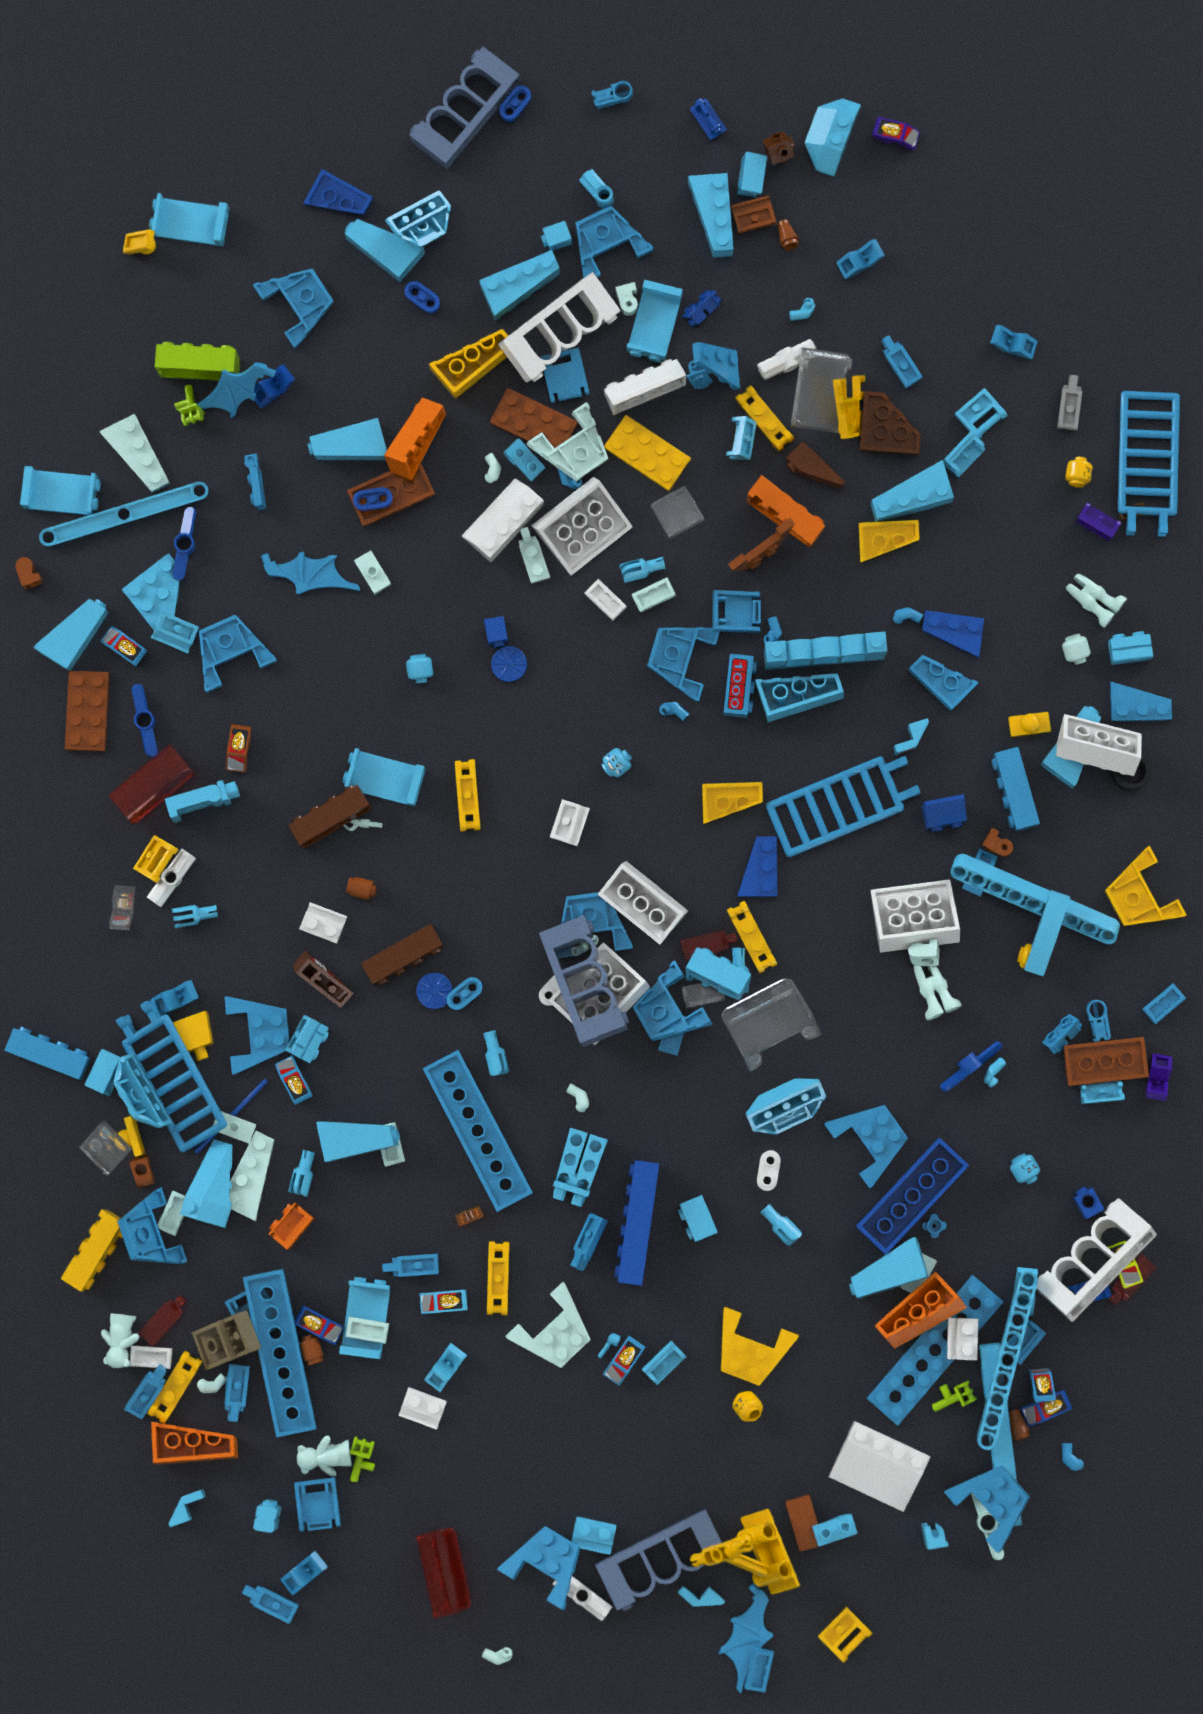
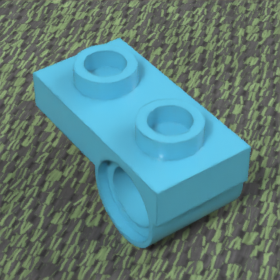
M516 439L504 451L507 459L517 466L529 481H532L545 469V466L520 439Z
M851 1513L840 1515L812 1526L818 1546L858 1534Z

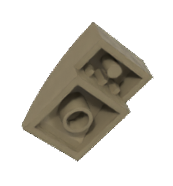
M247 1310L192 1332L205 1370L261 1349Z

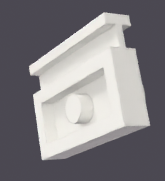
M562 799L550 838L578 847L590 808Z
M310 902L299 929L337 944L348 917Z
M948 1318L947 1359L977 1360L978 1319Z
M408 1387L398 1416L437 1429L447 1401Z

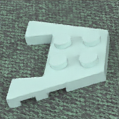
M587 402L572 412L573 417L578 421L583 430L554 448L542 432L527 442L528 447L575 481H578L608 460Z
M564 1282L550 1293L564 1311L533 1339L518 1324L505 1336L507 1339L560 1368L591 1340Z

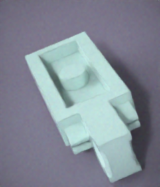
M528 527L520 529L523 540L519 541V548L531 584L549 579V572L536 536H530Z

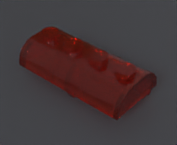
M168 744L144 766L109 793L108 796L134 825L195 773L175 749Z
M449 1527L416 1536L433 1618L469 1609L472 1603L456 1531Z

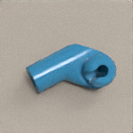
M906 607L894 612L893 621L901 624L903 620L909 618L919 623L923 614L910 607Z
M777 616L767 619L770 631L764 636V642L778 641L782 635Z
M1062 1443L1063 1463L1073 1471L1081 1470L1084 1467V1463L1072 1454V1443Z

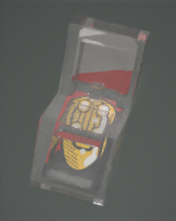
M115 885L109 929L130 930L134 910V886Z

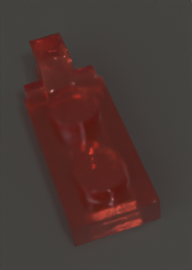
M717 931L681 940L680 942L686 961L691 959L697 947L709 949L714 954L729 949L728 944L737 942L738 939L736 933L725 935V931Z
M1143 1254L1136 1258L1143 1282L1124 1289L1119 1278L1112 1288L1115 1291L1114 1294L1108 1299L1114 1305H1117L1122 1298L1125 1301L1130 1298L1157 1268Z
M180 1295L174 1302L171 1300L166 1302L138 1333L154 1347L181 1317L183 1311L180 1308L187 1300Z

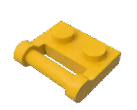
M154 835L133 869L158 883L162 871L173 854L176 855L179 849Z
M845 1607L818 1637L844 1663L848 1659L847 1656L866 1637L869 1638L873 1633ZM858 1627L861 1631L840 1650L838 1646Z

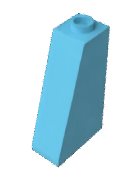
M356 219L354 223L351 222L345 229L346 240L399 282L404 279L425 254L424 247L417 249L395 234L359 219Z
M378 418L310 436L311 443L307 444L310 455L314 454L316 460L386 461L384 454L387 448Z
M88 599L34 646V649L64 669L71 671L109 614L105 609L106 605L98 599L95 602Z
M1084 706L1077 715L1078 718L1098 723L1101 719L1098 715L1099 712L1091 706ZM1056 743L1040 765L1070 788H1073L1078 782L1084 764L1057 757Z
M316 1122L325 1162L399 1145L400 1135L394 1125Z
M915 1237L909 1239L851 1278L852 1283L849 1284L852 1295H856L860 1299L929 1278L918 1239Z

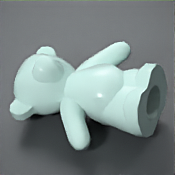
M110 1314V1333L106 1329L101 1331L103 1339L111 1347L103 1359V1362L110 1367L123 1368L130 1366V1361L128 1360L129 1352L126 1348L133 1345L139 1339V1335H132L131 1331L137 1316Z
M325 1436L316 1450L312 1447L298 1446L297 1463L301 1468V1472L307 1474L309 1470L319 1466L329 1476L334 1477L337 1473L331 1466H352L349 1440H345L337 1445H328L330 1437Z

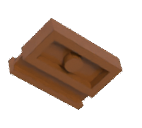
M769 195L731 205L738 234L776 224Z

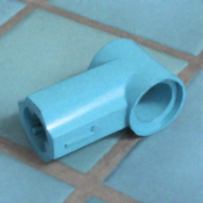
M593 170L585 172L579 181L596 200L598 206L601 208L612 206L614 202L612 189L606 186ZM603 194L609 195V198L606 200L600 199V196Z

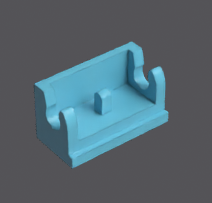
M746 152L742 156L736 195L756 197L762 194L767 156Z
M747 416L732 417V422L736 424L733 449L732 451H727L726 456H730L731 460H750L757 422Z
M970 431L944 459V466L959 478L985 451V444Z
M101 1049L84 1085L110 1097L115 1087L113 1082L119 1058L121 1057Z
M1119 1080L1080 1085L1081 1104L1125 1100L1124 1093H1122L1123 1083Z
M670 1341L642 1370L658 1385L686 1358V1355Z
M927 1523L921 1524L924 1544L928 1550L948 1546L942 1527L936 1523V1530H931Z

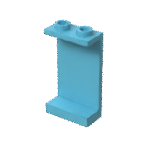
M161 193L157 194V199L153 200L152 205L154 217L150 218L149 229L155 231L154 237L223 246L229 215L227 203L219 202V206L164 199Z
M644 280L643 292L630 341L627 343V352H630V355L634 357L646 356L654 362L665 361L683 289Z
M25 466L20 505L23 509L92 515L94 510L98 509L96 492L100 491L101 480L98 479L96 473H91V476L37 471L33 467Z
M355 748L354 753H350L348 759L350 768L348 772L345 771L342 783H345V788L351 785H358L364 794L413 807L416 806L426 770L425 766L418 764L414 766L361 752L358 748Z
M354 1277V1281L349 1280L350 1288L345 1328L339 1354L381 1359L383 1343L345 1336L349 1317L386 1323L391 1285H386L387 1281L374 1280V1283L366 1282L367 1278Z

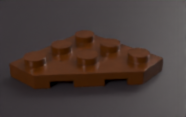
M864 391L860 451L919 456L921 434L916 428H913L907 421L908 419L892 404L885 393Z

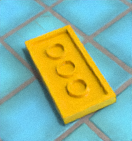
M625 415L604 445L605 450L668 492L691 460L689 456L627 415Z

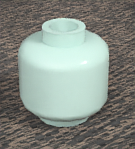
M1080 634L1066 637L1065 642L1062 644L1066 660L1074 662L1075 665L1086 662V657L1091 654L1087 638L1080 636Z

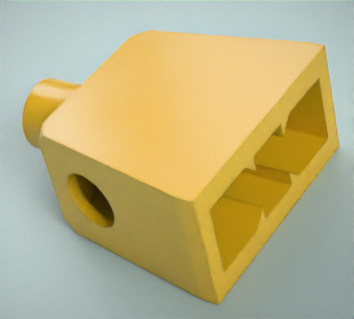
M203 1011L173 1022L188 1052L194 1051L197 1062L209 1058L205 1047L213 1044L208 1012Z

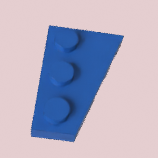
M322 169L303 204L365 215L374 198Z
M925 610L923 632L943 642L945 641L960 650H964L979 659L984 618Z
M777 836L756 837L737 897H777Z

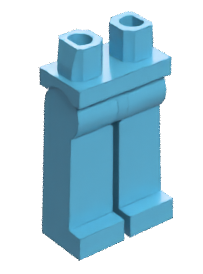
M221 780L217 782V785H209L165 798L170 818L176 823L182 821V814L211 805L215 807L223 804L226 806L230 805V800L240 797V793L235 781L225 784Z
M570 1128L557 1178L553 1184L555 1187L553 1198L564 1201L566 1192L570 1191L574 1193L571 1204L581 1207L586 1197L589 1196V1190L608 1140L590 1134L577 1172L576 1170L588 1133Z

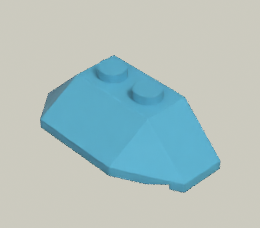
M842 98L817 108L804 143L816 171L835 176L860 110V104Z
M439 190L386 218L385 221L397 237L419 249L446 233L451 205Z
M133 1053L119 1058L113 1084L118 1091V1095L127 1106L129 1114L135 1121L157 1128L171 1124L172 1121Z
M793 1079L759 1095L746 1112V1116L753 1132L759 1131L777 1135L813 1118L822 1101L825 1100L826 1094L819 1079Z

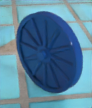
M505 646L494 653L491 660V668L498 679L505 682H513L524 675L527 668V660L520 649L513 646Z
M429 973L423 976L416 988L418 1000L425 1007L431 1009L444 1007L447 1004V996L452 991V985L448 978L439 973Z

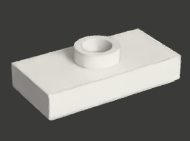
M599 579L584 593L612 621L627 608Z
M132 1345L130 1366L157 1368L161 1364L166 1369H171L173 1348Z

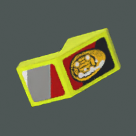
M1126 1241L1108 1246L1107 1248L1115 1254ZM1135 1258L1119 1274L1124 1289L1143 1282Z

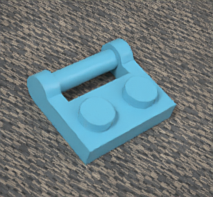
M985 388L954 414L969 432L972 431L979 439L996 422L1008 416L1006 411ZM993 408L996 413L979 428H976L973 424Z

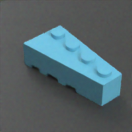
M727 173L688 176V185L705 230L713 258L733 256Z
M551 250L479 280L480 287L495 322L505 313L514 309L520 302L529 298L535 291L559 276L560 268Z
M943 460L872 499L870 506L875 522H883L952 503L954 496Z
M838 673L811 675V677L795 676L784 679H755L756 689L767 722L844 699V691Z

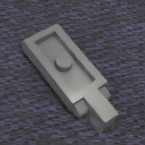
M1070 375L1068 385H1063L1057 429L1078 430L1082 391L1081 387L1077 386V375Z

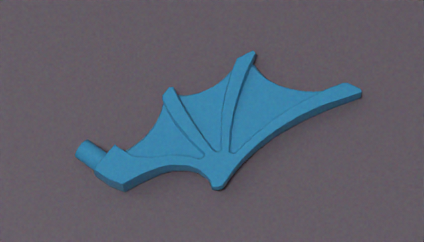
M257 362L246 371L238 374L230 373L225 369L222 371L215 389L198 405L202 409H224L230 413V418H233L241 402L249 398L252 401L255 400L254 387L257 379H263L264 375L274 378L276 370L268 368L266 364Z
M300 552L295 559L284 564H276L275 561L271 562L268 553L261 556L265 572L268 576L290 580L294 583L296 594L298 595L319 588H343L361 591L359 585L346 581L337 572L335 567L337 555H329L323 559H311L306 557L304 552Z
M754 1582L748 1587L754 1594L752 1597L754 1600L753 1604L742 1615L730 1619V1622H733L732 1635L727 1643L721 1646L718 1653L726 1654L734 1662L738 1677L736 1689L739 1693H742L753 1647L761 1649L773 1637V1633L765 1628L763 1621L769 1598Z

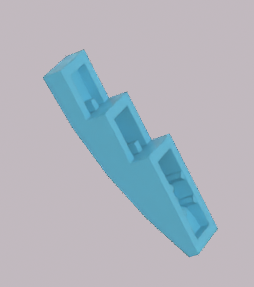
M1053 890L1050 891L1024 967L1025 971L1044 976L1070 896Z

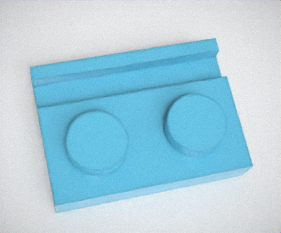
M161 611L151 638L189 653V648L194 641L199 627Z
M577 1516L571 1542L578 1545L581 1549L611 1555L617 1525Z

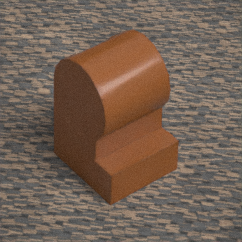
M21 557L16 561V571L25 590L44 583L41 575L34 573L35 565L29 558Z
M991 828L981 847L998 857H1006L1013 851L1012 842L1008 839L997 837L999 831Z
M149 1155L131 1159L129 1164L137 1187L142 1188L155 1184Z

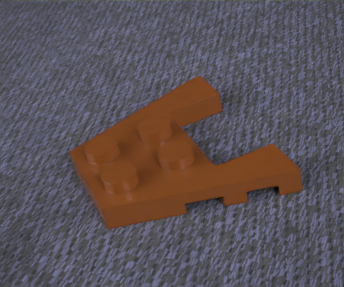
M789 518L776 528L773 535L745 556L742 553L731 561L728 565L732 571H747L750 568L754 570L762 563L761 560L764 557L770 558L777 552L776 549L794 527L795 523Z

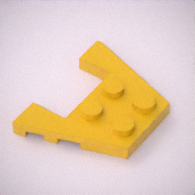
M865 375L852 376L853 397L847 398L846 378L833 379L839 422L838 431L841 439L861 436L863 411L860 410V400L864 399L861 383H865Z
M1150 846L1105 890L1123 926L1186 916L1178 899L1159 908L1140 871L1158 862Z
M724 1307L721 1371L760 1386L798 1339L799 1335L781 1328L775 1347L771 1348L735 1334L742 1313Z

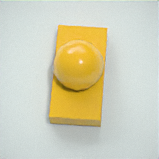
M148 229L126 234L123 253L129 255L141 252L148 255L154 252L156 248L154 240L155 231Z
M1048 712L1008 717L1011 737L1051 732Z
M132 1116L126 1117L124 1121L127 1129L118 1132L115 1138L116 1144L121 1149L132 1147L135 1157L144 1156L146 1153L137 1122Z

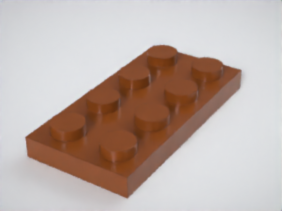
M507 388L490 420V424L526 442L542 432L550 444L556 448L571 438L578 421Z
M422 464L418 467L412 480L389 471L347 490L352 503L354 495L361 490L384 487L392 493L393 501L387 508L364 512L355 508L363 527L435 496ZM381 496L379 500L384 502L387 497ZM362 499L360 501V504L365 505L367 503L366 499Z
M69 671L65 750L106 752L109 672Z
M1144 1037L1063 1046L1068 1086L1149 1077Z

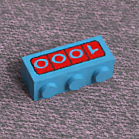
M730 654L723 716L747 718L748 713H752L753 701H749L750 693H754L755 682L751 681L752 674H756L757 662H753L754 656Z

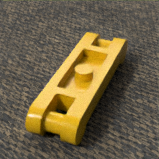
M751 385L746 388V392L735 397L738 404L752 420L757 422L756 426L778 452L784 448L783 446L786 443H791L795 440L793 435L784 427ZM751 397L754 402L749 405L746 401ZM781 433L783 437L778 440L775 436Z
M471 759L469 762L455 761L460 831L464 832L467 829L481 830L475 759ZM462 770H469L470 775H462ZM473 815L474 821H466V816Z
M743 901L739 903V906L727 909V913L759 974L764 972V969L769 966H776L777 962L746 902ZM744 913L746 918L739 921L737 915ZM765 954L767 959L760 962L758 957Z
M489 1241L487 1315H493V1313L508 1315L509 1242L495 1244V1242ZM495 1252H503V1258H495ZM494 1299H501V1305H494Z
M184 1351L147 1414L151 1417H157L160 1419L159 1422L165 1424L203 1361L199 1358L191 1357L189 1352ZM185 1363L192 1366L190 1371L183 1368ZM161 1404L167 1407L165 1412L158 1409Z

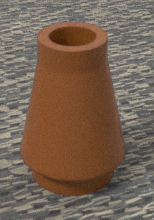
M782 220L778 222L781 247L786 251L795 249L799 245V238L789 224V221Z
M1019 1409L1008 1412L1011 1437H1013L1014 1441L1030 1437L1028 1433L1030 1430Z

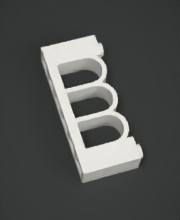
M592 272L511 333L498 345L525 382L530 380L535 382L543 376L541 372L546 369L545 366L559 358L561 351H566L576 346L582 335L598 329L601 324L613 322L618 318L616 314L621 310ZM577 294L592 313L593 324L590 328L581 326L565 305L566 302ZM556 310L572 331L573 337L569 344L560 342L544 321ZM535 326L550 344L552 354L549 360L540 359L523 337Z
M1119 1198L1108 1205L1107 1210L1104 1212L1106 1216L1095 1221L1091 1229V1236L1082 1237L1074 1243L1071 1250L1072 1257L1067 1256L1059 1259L1053 1265L1051 1273L1047 1271L1038 1277L1036 1287L1038 1292L1071 1322L1090 1305L1157 1235L1146 1221ZM1112 1227L1120 1229L1130 1238L1115 1254L1101 1242L1103 1232ZM1090 1248H1098L1110 1258L1096 1274L1081 1263L1082 1254ZM1071 1268H1078L1090 1278L1076 1295L1061 1283L1062 1275Z

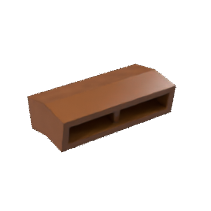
M806 1494L786 1500L785 1503L799 1551L818 1547L812 1526L818 1524L810 1495Z

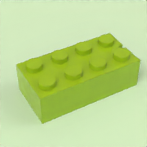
M162 342V344H156L155 369L160 377L219 381L222 371L225 369L233 374L239 373L240 358L236 349H233L232 346L222 345L221 348H216L210 344H202L201 347L194 346L191 343L174 345L172 342Z

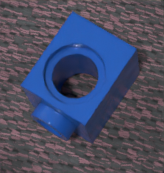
M504 616L484 619L489 646L493 645V648L505 646V643H508Z
M1085 1186L1075 1192L1077 1196L1073 1197V1200L1084 1219H1088L1104 1210L1093 1188L1087 1189ZM1085 1196H1089L1092 1199V1205L1089 1208L1085 1207L1082 1203Z

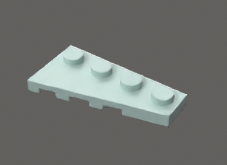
M135 414L99 431L152 493L170 484Z
M255 1131L230 1181L232 1182V1189H230L229 1197L232 1210L254 1221L257 1220L259 1204L275 1141L258 1131Z

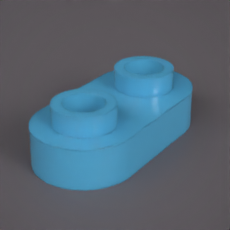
M470 977L463 981L448 994V1006L453 1010H461L481 994V981L475 977ZM470 984L476 985L475 991L469 990ZM454 997L461 999L459 1004L453 1002Z

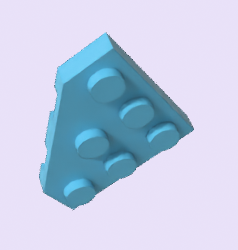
M169 553L122 589L153 630L161 611L175 616L180 580H175L172 576L174 559Z

